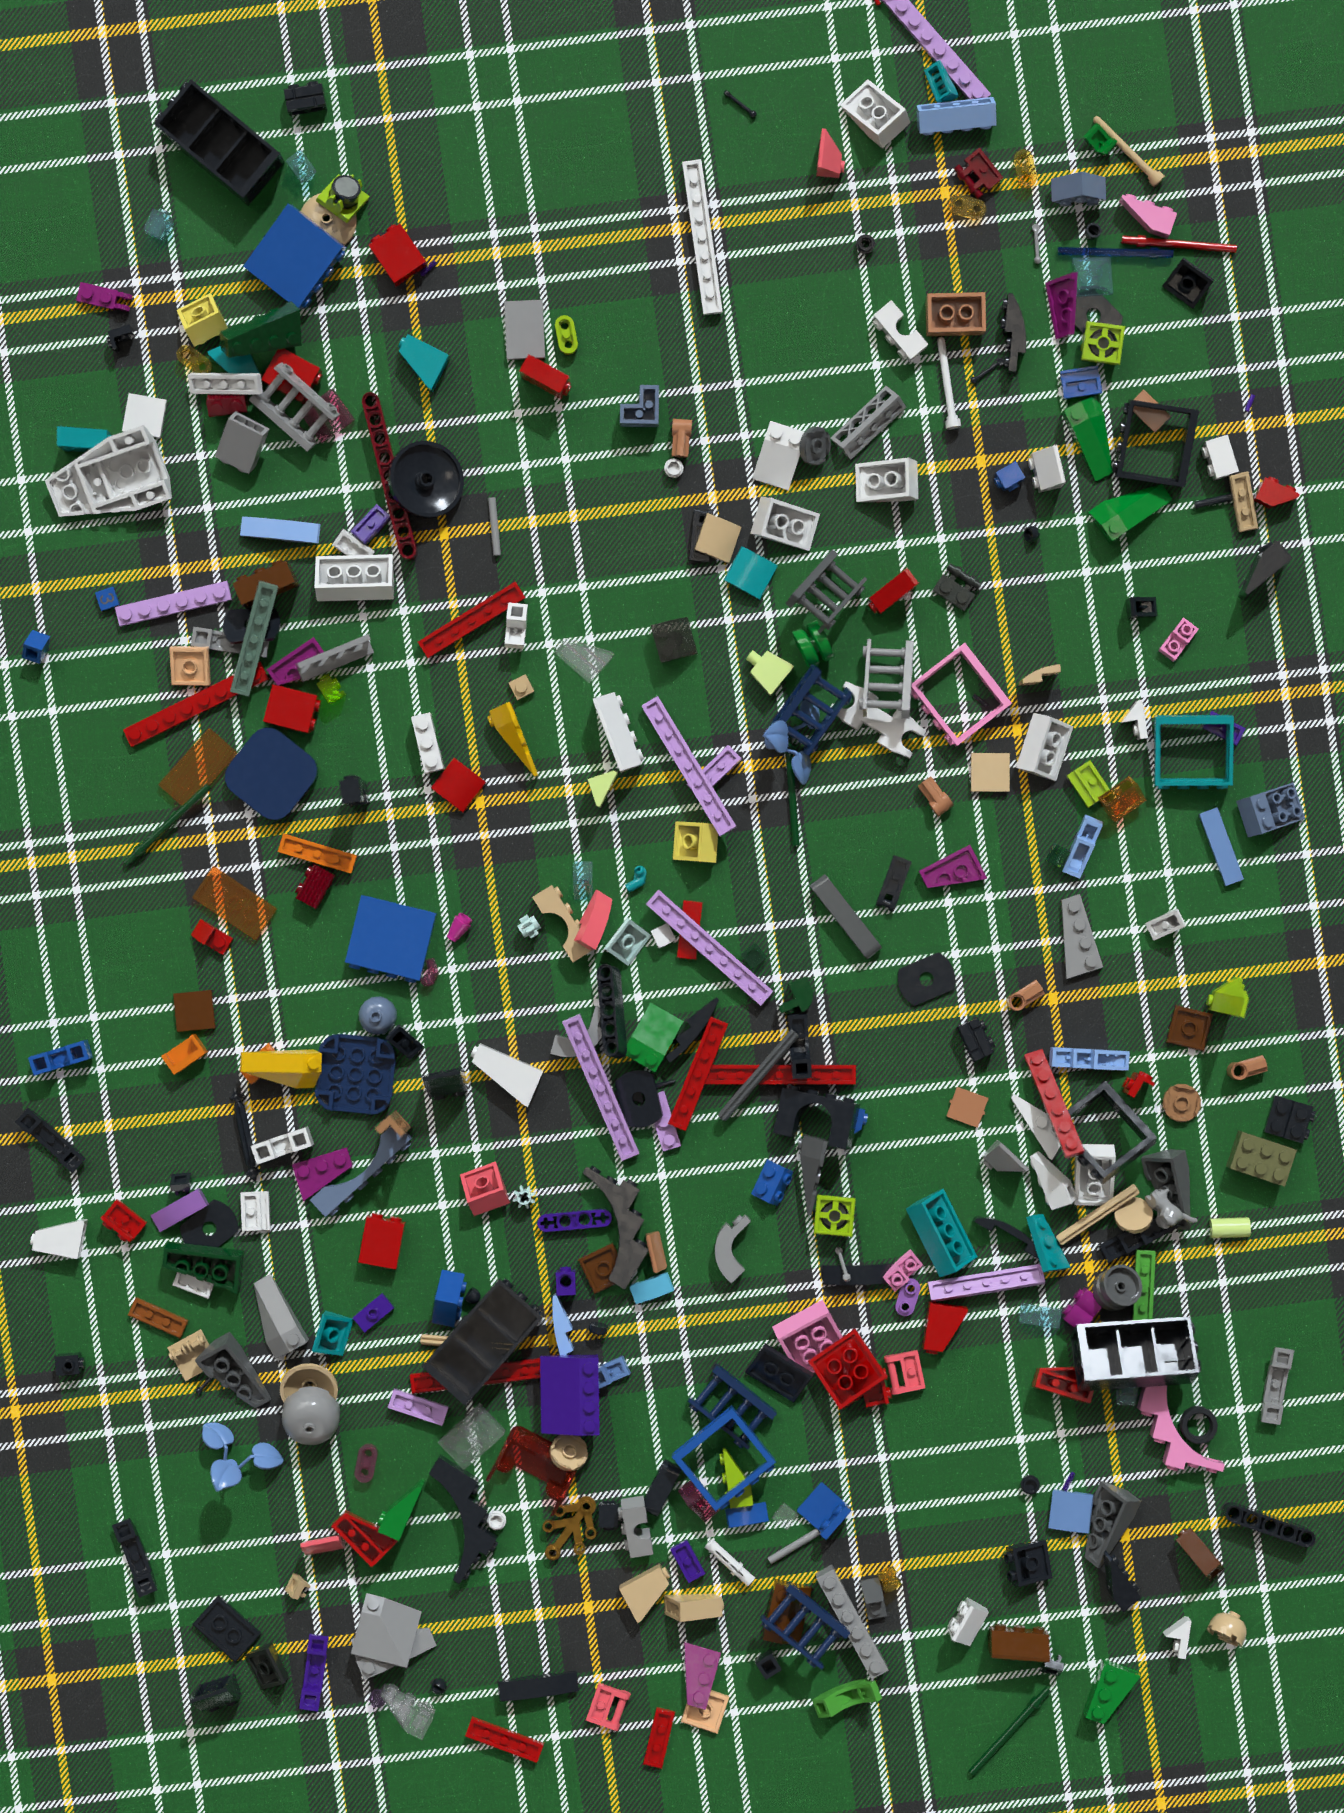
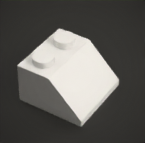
M1057 445L1033 452L1030 455L1028 464L1030 470L1034 471L1035 477H1032L1034 488H1038V493L1061 488L1066 483Z

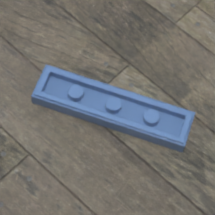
M1218 808L1198 814L1224 885L1227 886L1243 880V875Z

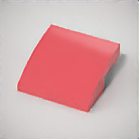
M340 1535L305 1541L300 1544L303 1553L307 1556L346 1548L345 1541H342Z

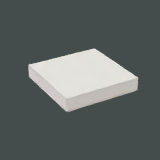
M129 393L122 431L144 425L153 437L161 439L167 400Z

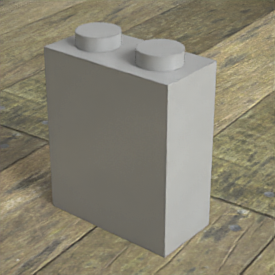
M235 411L228 418L215 457L220 459L221 462L230 464L239 471L249 474L257 465L270 429Z

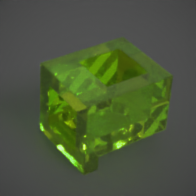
M329 673L319 678L320 682L317 683V686L330 705L347 695L345 691L339 690L342 688L336 678L332 679Z

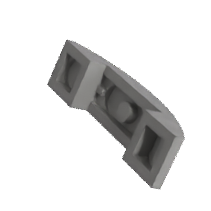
M193 627L191 646L209 647L211 650L240 654L242 643L230 644L224 632ZM269 641L263 642L260 657H267Z
M1274 1347L1265 1382L1261 1422L1281 1424L1284 1408L1282 1404L1288 1372L1292 1366L1294 1350Z

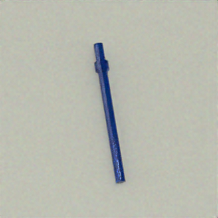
M1058 247L1057 255L1149 257V259H1158V257L1173 258V250H1158V248L1151 247L1150 249Z

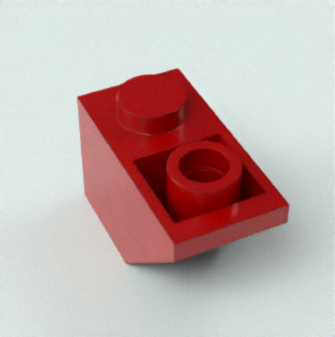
M1265 477L1262 479L1253 500L1270 509L1293 501L1300 494L1292 486H1283L1279 484V480L1273 477Z

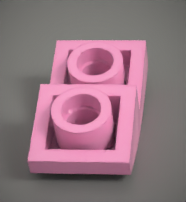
M1183 617L1158 651L1174 662L1198 631V628Z
M910 1249L890 1267L883 1278L894 1291H897L910 1280L908 1277L922 1267L923 1264Z

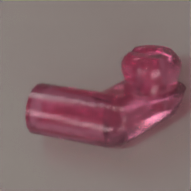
M435 958L425 960L428 973L421 978L423 986H432L439 975Z

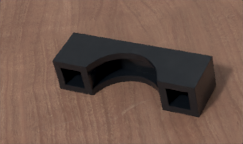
M349 775L344 776V780L339 781L342 804H348V806L369 804L365 780L359 776Z

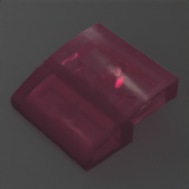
M334 389L328 390L321 397L327 403L333 404L340 415L333 421L328 418L315 435L321 443H324L355 421ZM315 405L304 417L310 428L323 413Z

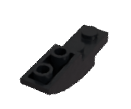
M1008 293L1007 298H1003L1002 310H1005V317H1001L1000 329H1003V335H1010L1006 340V349H1009V354L1005 356L1004 368H1007V374H1015L1018 356H1024L1026 353V330L1018 302L1013 293Z

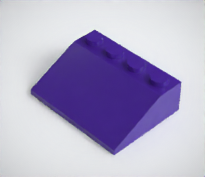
M598 1355L540 1356L541 1433L576 1436L600 1435Z

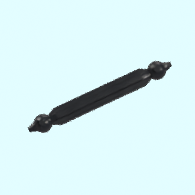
M234 1088L233 1094L229 1099L235 1102L234 1113L245 1164L249 1168L245 1175L249 1176L253 1182H256L261 1170L255 1167L256 1161L251 1149L253 1143L245 1105L241 1102L245 1095L241 1094L237 1088Z

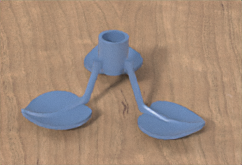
M802 700L799 710L819 722V709L808 701ZM778 720L763 734L765 746L767 749H775L779 753L789 752L794 754L791 761L793 772L799 782L805 785L811 772L810 757L804 751L798 753L787 748L789 738L787 736L788 726L783 720ZM803 722L801 725L793 727V729L798 730L808 724Z
M206 1423L202 1426V1439L204 1443L212 1449L224 1448L223 1460L213 1462L210 1470L216 1492L237 1485L242 1478L241 1468L251 1459H254V1465L260 1469H272L280 1466L284 1461L282 1455L275 1447L268 1443H258L252 1448L253 1455H250L240 1465H237L235 1460H227V1445L232 1444L234 1441L231 1430L219 1423Z

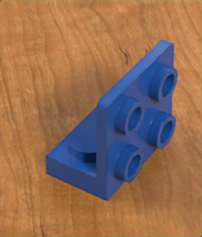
M820 1482L797 1508V1512L818 1529L820 1535L826 1540L848 1516L851 1508L823 1482Z

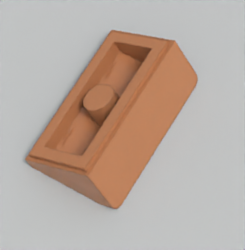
M1144 389L1134 399L1157 403ZM1134 406L1133 412L1154 432L1171 417L1167 411L1137 406Z
M660 1232L646 1233L645 1238L653 1272L657 1273L667 1268Z

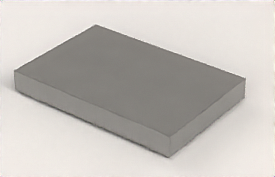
M543 300L504 301L507 360L526 359L528 354L537 359L545 358Z

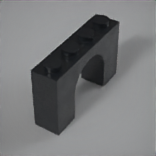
M789 1085V1088H782L773 1133L797 1137L803 1111L808 1106L817 1103L824 1106L831 1115L832 1126L828 1146L851 1150L860 1104L855 1103V1099L844 1097L843 1100L836 1099L837 1095L826 1093L825 1096L818 1095L819 1091L807 1089V1092L800 1091L801 1087Z

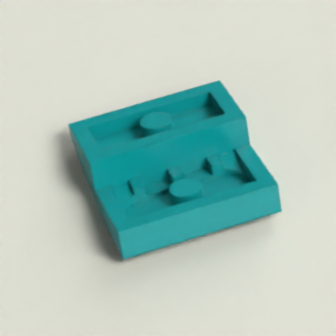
M741 546L724 581L760 599L778 565Z

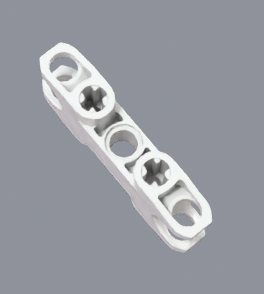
M845 682L843 688L848 687L852 691L854 703L852 707L848 709L842 708L837 716L842 722L858 731L864 723L881 734L877 740L878 744L891 752L910 758L913 753L903 746L901 742L902 735L907 731H912L924 736L926 730L919 726L913 718H902V712L898 711V709L893 716H890L879 708H867V717H863V710L859 709V700L863 698L864 688ZM869 691L868 700L879 699Z

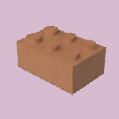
M985 292L927 294L926 336L985 334Z

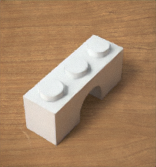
M891 300L873 315V324L879 331L883 330L886 334L885 338L890 345H895L898 348L897 353L903 360L907 359L910 362L927 348L928 343L917 330L910 335H901L897 331L896 323L903 318L904 314Z
M429 712L412 716L411 719L424 773L428 774L445 770L436 738L432 714Z
M307 1126L251 1146L256 1164H260L314 1145Z

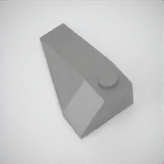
M271 1273L255 1282L254 1288L265 1340L275 1359L307 1343L309 1340L308 1336Z
M430 1627L417 1628L409 1659L437 1646ZM355 1656L364 1680L395 1666Z

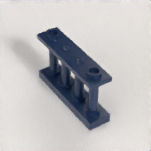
M813 664L768 726L769 728L778 720H783L788 726L787 721L790 716H796L814 728L815 732L808 739L788 726V735L805 745L802 750L808 756L811 752H815L823 734L842 707L846 706L852 699V691L848 687L843 692L822 679L820 669ZM813 684L819 685L838 698L832 708L810 694L809 689ZM802 700L808 701L827 714L821 723L799 710L798 705Z
M718 1363L712 1368L714 1373L713 1379L695 1400L692 1396L688 1398L691 1409L697 1413L698 1411L702 1412L713 1421L734 1394H741L744 1397L743 1403L736 1410L740 1416L744 1414L749 1406L752 1407L754 1405L759 1409L757 1411L758 1415L749 1424L753 1432L764 1418L767 1419L769 1417L773 1419L777 1414L774 1408ZM725 1381L729 1385L728 1391L710 1412L702 1403L719 1382ZM733 1418L721 1427L735 1439L733 1442L742 1449L743 1447L746 1449L750 1448L746 1434L743 1432L740 1436L732 1429L736 1424Z
M788 1581L784 1586L787 1596L769 1618L763 1614L760 1616L763 1622L761 1625L769 1632L771 1630L775 1631L807 1657L806 1661L812 1667L816 1668L818 1666L822 1669L824 1665L820 1658L837 1637L843 1636L846 1639L850 1634V1630L792 1582ZM797 1599L802 1603V1608L787 1627L782 1630L774 1623L790 1603ZM812 1611L817 1615V1620L799 1642L795 1641L789 1635L807 1613L810 1614ZM827 1623L832 1627L831 1633L813 1655L805 1649V1646L821 1626H825Z

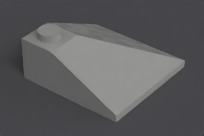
M366 1593L351 1655L407 1668L422 1611L384 1597Z

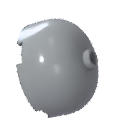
M303 1387L286 1398L282 1409V1424L288 1436L294 1441L304 1445L321 1444L330 1439L338 1428L340 1406L338 1401L336 1402L327 1390L319 1387Z

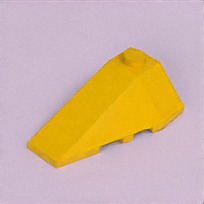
M507 702L490 710V716L487 717L491 727L495 726L499 734L534 777L538 776L512 704Z
M314 1049L241 1052V1072L292 1088H314L321 1074L322 1053Z

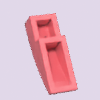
M595 890L579 922L581 927L574 941L589 950H596L609 918L612 904L611 898Z

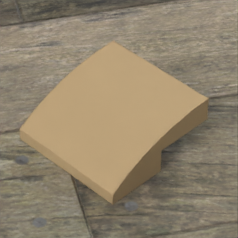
M707 513L694 550L729 564L741 527Z
M1060 664L1044 667L1029 674L1018 682L1019 686L1039 684L1042 682V676L1057 675L1061 672Z

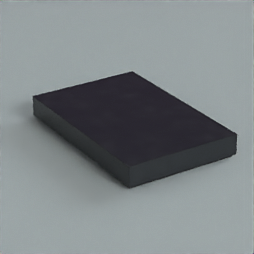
M764 1343L745 1371V1373L793 1403L814 1374Z
M219 1594L192 1624L234 1662L242 1656L261 1634L260 1630Z

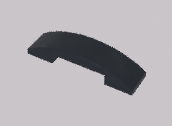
M27 1108L15 1121L26 1133L31 1134L59 1159L58 1161L71 1173L86 1159L59 1131L30 1108Z
M975 1216L973 1218L974 1222L989 1231H992L996 1225L1025 1242L1022 1249L1039 1259L1034 1243L1013 1225L991 1217Z
M894 1263L845 1265L847 1273L851 1277L848 1282L843 1280L844 1273L841 1264L823 1265V1285L887 1284L883 1276Z
M131 1518L113 1524L112 1528L118 1543L122 1546L139 1598L157 1591L151 1564Z

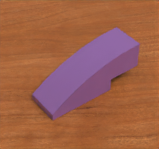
M198 1188L150 1216L159 1232L206 1207L209 1203L201 1189Z

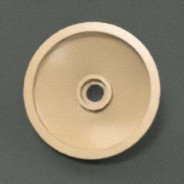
M320 194L311 197L304 204L301 212L340 243L346 245L356 231V214L346 223L316 202ZM324 216H329V221H323Z
M301 1364L291 1368L283 1376L280 1384V1395L283 1402H285L288 1396H291L303 1387L325 1389L335 1400L338 1394V1384L333 1374L317 1364Z

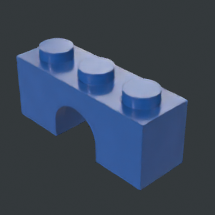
M87 1039L28 1057L33 1076L91 1059L93 1055Z

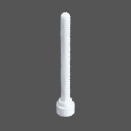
M940 337L937 340L948 412L945 425L948 430L961 427V421L955 413L945 339Z

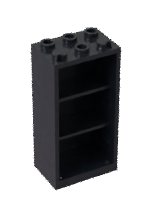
M190 79L180 87L179 94L168 101V107L164 112L158 113L154 125L160 134L249 206L285 161L275 148Z
M500 1278L422 1366L423 1369L464 1405L470 1401L543 1318L541 1315L542 1310L536 1304L531 1306L527 1302L528 1297L521 1291L518 1293L512 1289L514 1285L507 1278L504 1280Z
M1191 1317L1077 1324L1070 1335L1078 1392L1191 1384L1201 1371V1361L1197 1359L1198 1343L1194 1341L1195 1327L1194 1323H1191Z

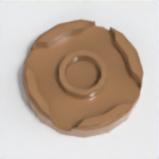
M1176 1084L1165 1092L1162 1099V1107L1170 1119L1178 1122H1187L1199 1113L1201 1098L1193 1087L1186 1084Z

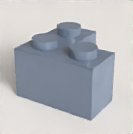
M1078 172L1052 178V202L1060 203V206H1070L1072 202H1086L1089 206L1098 205V202L1106 200L1105 177Z
M640 385L639 404H620V427H658L659 385Z

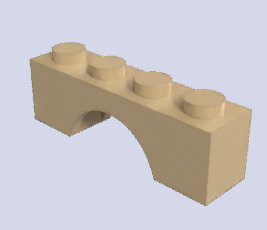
M551 885L532 898L542 914L555 913L565 920L568 926V938L563 948L572 962H575L592 950L574 941L581 927L580 921L578 919L574 920L571 916L573 910L568 903L564 904L561 900L563 894L558 886L554 888Z

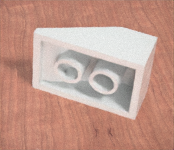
M868 79L840 104L841 108L881 148H884L910 124L906 109Z
M770 421L752 479L789 491L800 456V440L804 431Z
M901 458L855 464L856 502L918 500L917 461L911 458Z
M761 497L750 534L810 551L820 514L773 498Z
M1082 1144L1104 1170L1115 1163L1114 1145ZM1075 1156L1074 1190L1078 1199L1074 1201V1205L1101 1206L1113 1198L1115 1176L1102 1185L1099 1180L1093 1179L1090 1174L1091 1171L1086 1166L1083 1167L1079 1163L1078 1157Z

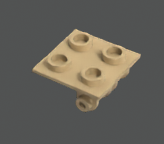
M201 1329L167 1347L170 1352V1359L175 1361L185 1381L203 1372L195 1362V1359L209 1346Z

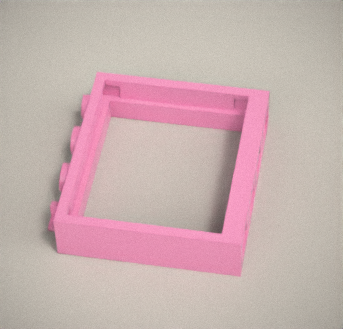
M966 643L962 644L918 678L911 686V696L915 700H920L923 704L920 706L926 715L931 714L934 718L932 722L938 730L942 729L946 734L944 736L946 741L950 745L954 744L955 747L1012 704ZM961 653L1000 705L957 738L918 686Z

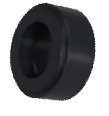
M590 1322L588 1330L594 1334L605 1335L608 1332V1325Z

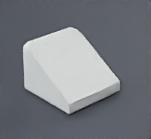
M668 923L651 931L658 948L676 940Z

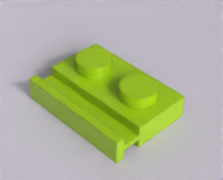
M1090 760L1066 776L1087 808L1111 793V790Z

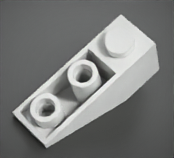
M1037 1151L1030 1156L1031 1166L1037 1173L1038 1184L1043 1188L1045 1201L1050 1205L1051 1210L1072 1204L1078 1199L1071 1181L1044 1155Z

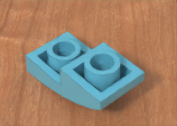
M668 1272L652 1276L648 1280L629 1286L636 1304L674 1291Z

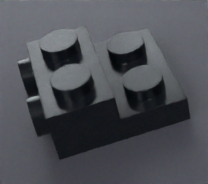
M1274 1095L1263 1132L1303 1143L1310 1134V1129H1307L1309 1121L1313 1122L1315 1117L1313 1106Z
M1041 1539L1006 1547L1004 1560L1009 1564L1010 1571L1007 1572V1578L1012 1585L1021 1587L1053 1578L1046 1540Z

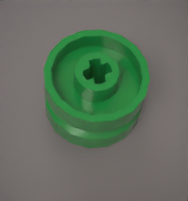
M816 620L807 624V631L810 637L807 636L802 628L792 632L794 641L808 668L812 664L816 667L819 666L820 661L816 653L825 662L834 658V653L825 632L822 631L821 634L818 632L820 625Z

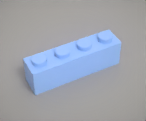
M993 97L916 105L917 126L919 133H923V135H932L934 132L941 131L942 133H951L953 130L959 129L970 131L972 128L978 127L989 129L991 126H996V103Z

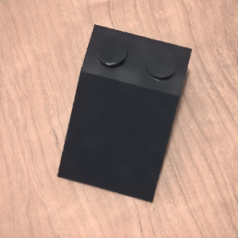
M1278 540L1274 543L1269 541L1258 550L1260 553L1255 557L1238 595L1240 599L1251 593L1292 559Z
M464 1067L430 1073L422 1077L429 1098L434 1097V1100L445 1099V1095L452 1093L453 1097L464 1095V1091L468 1090Z
M235 1673L198 1685L190 1698V1703L202 1712L207 1710L213 1712L220 1709L219 1706L225 1704L232 1706L238 1703L242 1694Z

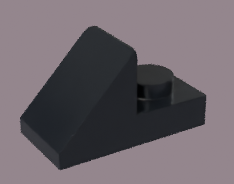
M400 1024L385 1038L410 1060L424 1047L421 1042Z

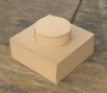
M526 674L509 682L517 700L535 692Z

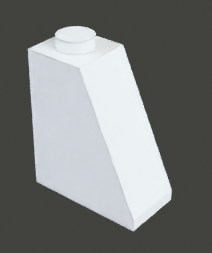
M81 1219L35 1231L30 1241V1245H33L32 1250L74 1259L80 1258L88 1219Z

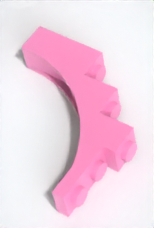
M1167 1385L1142 1387L1137 1408L1143 1415L1152 1417L1155 1414L1150 1436L1158 1443L1165 1444V1441H1167L1162 1460L1167 1465L1166 1468L1178 1471V1468L1184 1470L1185 1463L1187 1462V1466L1193 1468L1202 1466L1206 1467V1471L1217 1473V1470L1223 1472L1225 1464L1222 1461L1200 1455L1188 1446L1177 1432L1167 1405Z

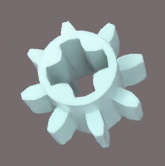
M525 915L519 919L521 923L517 926L524 938L528 935L530 938H533L539 934L537 930L541 926L534 915L530 918L528 915Z
M520 1185L519 1192L514 1190L513 1193L517 1195V1198H514L513 1202H519L518 1208L525 1205L528 1209L529 1202L535 1203L532 1196L536 1192L531 1193L530 1186L527 1189H523V1186ZM526 1192L528 1193L527 1197L530 1199L522 1201L519 1194Z

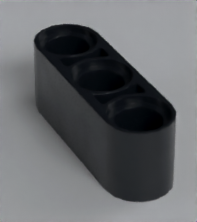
M664 1459L644 1497L646 1512L655 1517L659 1515L682 1470L680 1466Z

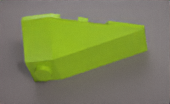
M1234 977L1213 990L1212 994H1209L1207 997L1206 1005L1209 1006L1208 1010L1244 1018L1249 998L1247 992L1244 991L1243 979Z

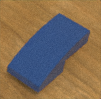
M766 1502L755 1503L753 1506L725 1509L728 1528L769 1521Z

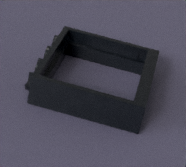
M1128 399V403H1124L1123 406L1125 420L1120 424L1119 433L1122 434L1121 441H1118L1116 445L1118 459L1117 461L1114 460L1112 472H1115L1116 477L1185 487L1199 410ZM1134 406L1188 414L1176 479L1122 471Z
M1106 1081L1068 1109L1070 1117H1074L1094 1100L1102 1096L1140 1137L1142 1142L1106 1170L1097 1163L1085 1148L1083 1154L1077 1155L1079 1163L1083 1167L1086 1166L1091 1171L1090 1174L1093 1179L1096 1178L1102 1185L1155 1145L1157 1136Z

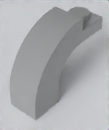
M595 1006L591 1024L587 1030L593 1046L602 1037L601 1027L598 1026L601 1023L599 1006ZM556 1034L550 1054L561 1057H575L576 1053L570 1039Z
M746 1214L737 1216L732 1222L734 1224L732 1227L725 1222L719 1230L715 1241L717 1265L730 1283L745 1271V1268L733 1256L731 1248L737 1234L751 1222V1219Z

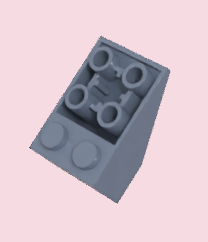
M1294 782L1236 801L1248 837L1263 834L1305 819Z

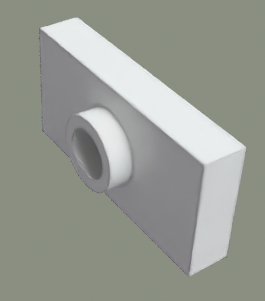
M345 529L341 531L332 546L347 556L373 555L375 552Z
M178 1272L173 1282V1286L209 1299L214 1287L212 1283L200 1281L196 1277Z

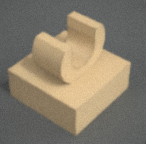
M293 1573L285 1591L291 1598L298 1600L299 1597H306V1594L303 1592L304 1587L310 1588L311 1586L299 1574Z

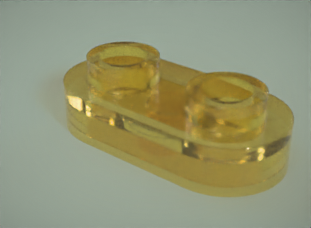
M1021 149L1016 152L1013 163L1019 186L1029 189L1035 185L1037 174L1032 153L1026 149ZM1025 158L1026 163H1021L1019 159ZM1027 176L1030 178V181L1025 182L1023 178Z
M955 194L948 202V208L951 213L973 220L981 219L986 212V205L982 200L966 195ZM955 201H961L962 205L956 206ZM979 206L980 211H974L973 207Z
M183 345L177 350V359L194 373H211V361L193 347ZM186 353H190L189 359L184 358ZM201 364L206 365L205 370H200Z

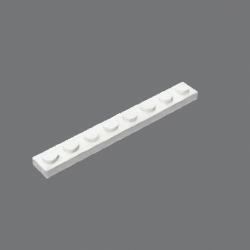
M701 159L682 162L703 316L723 313Z

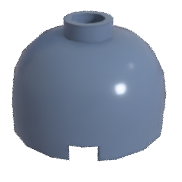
M380 996L371 997L361 1005L358 1014L359 1022L363 1029L375 1035L390 1031L397 1019V1011L394 1004L387 998Z

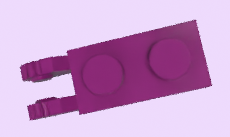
M80 282L76 301L110 310L117 309L129 312L130 307L116 303L118 298L132 300L133 296L118 290Z

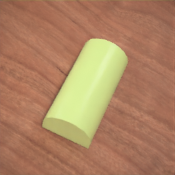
M1248 1217L1210 1219V1238L1250 1237L1251 1224Z

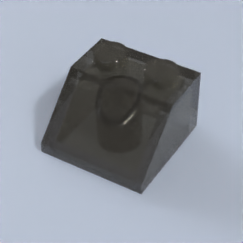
M688 617L651 625L661 664L698 654Z

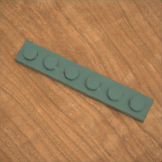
M263 581L258 582L230 692L245 696L250 694L278 585Z

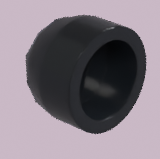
M1096 223L1089 224L1085 229V236L1089 240H1095L1101 234V227Z
M1036 526L1026 527L1024 529L1025 540L1027 542L1038 540L1040 537L1039 529Z
M472 1287L467 1292L464 1300L471 1304H476L480 1301V1292Z
M436 1678L431 1684L433 1693L440 1695L446 1691L447 1683L444 1679ZM436 1684L438 1687L442 1688L443 1690H442V1691L439 1690V1689L436 1688L434 1685Z

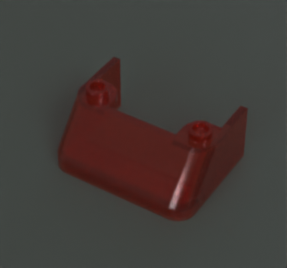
M515 1426L506 1438L485 1481H490L496 1469L500 1472L508 1473L514 1465L547 1482L545 1492L551 1499L556 1501L550 1514L554 1516L563 1502L577 1470L564 1471L558 1468L550 1457L552 1442L522 1426Z

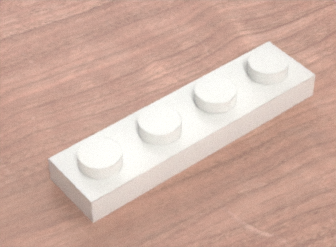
M257 373L188 374L190 394L260 395L263 393L261 375Z

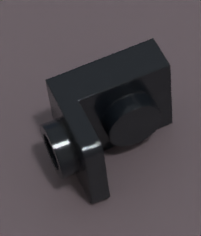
M130 324L109 330V337H106L110 349L113 348L115 352H120L117 341L124 342L130 340L131 336L135 335L134 330Z

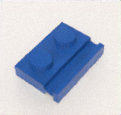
M1098 365L1060 371L1063 400L1102 394Z

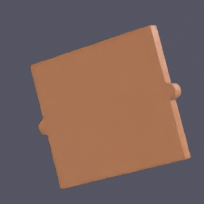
M956 1087L954 1096L949 1101L951 1104L946 1117L978 1128L982 1115L985 1114L984 1109L988 1098Z

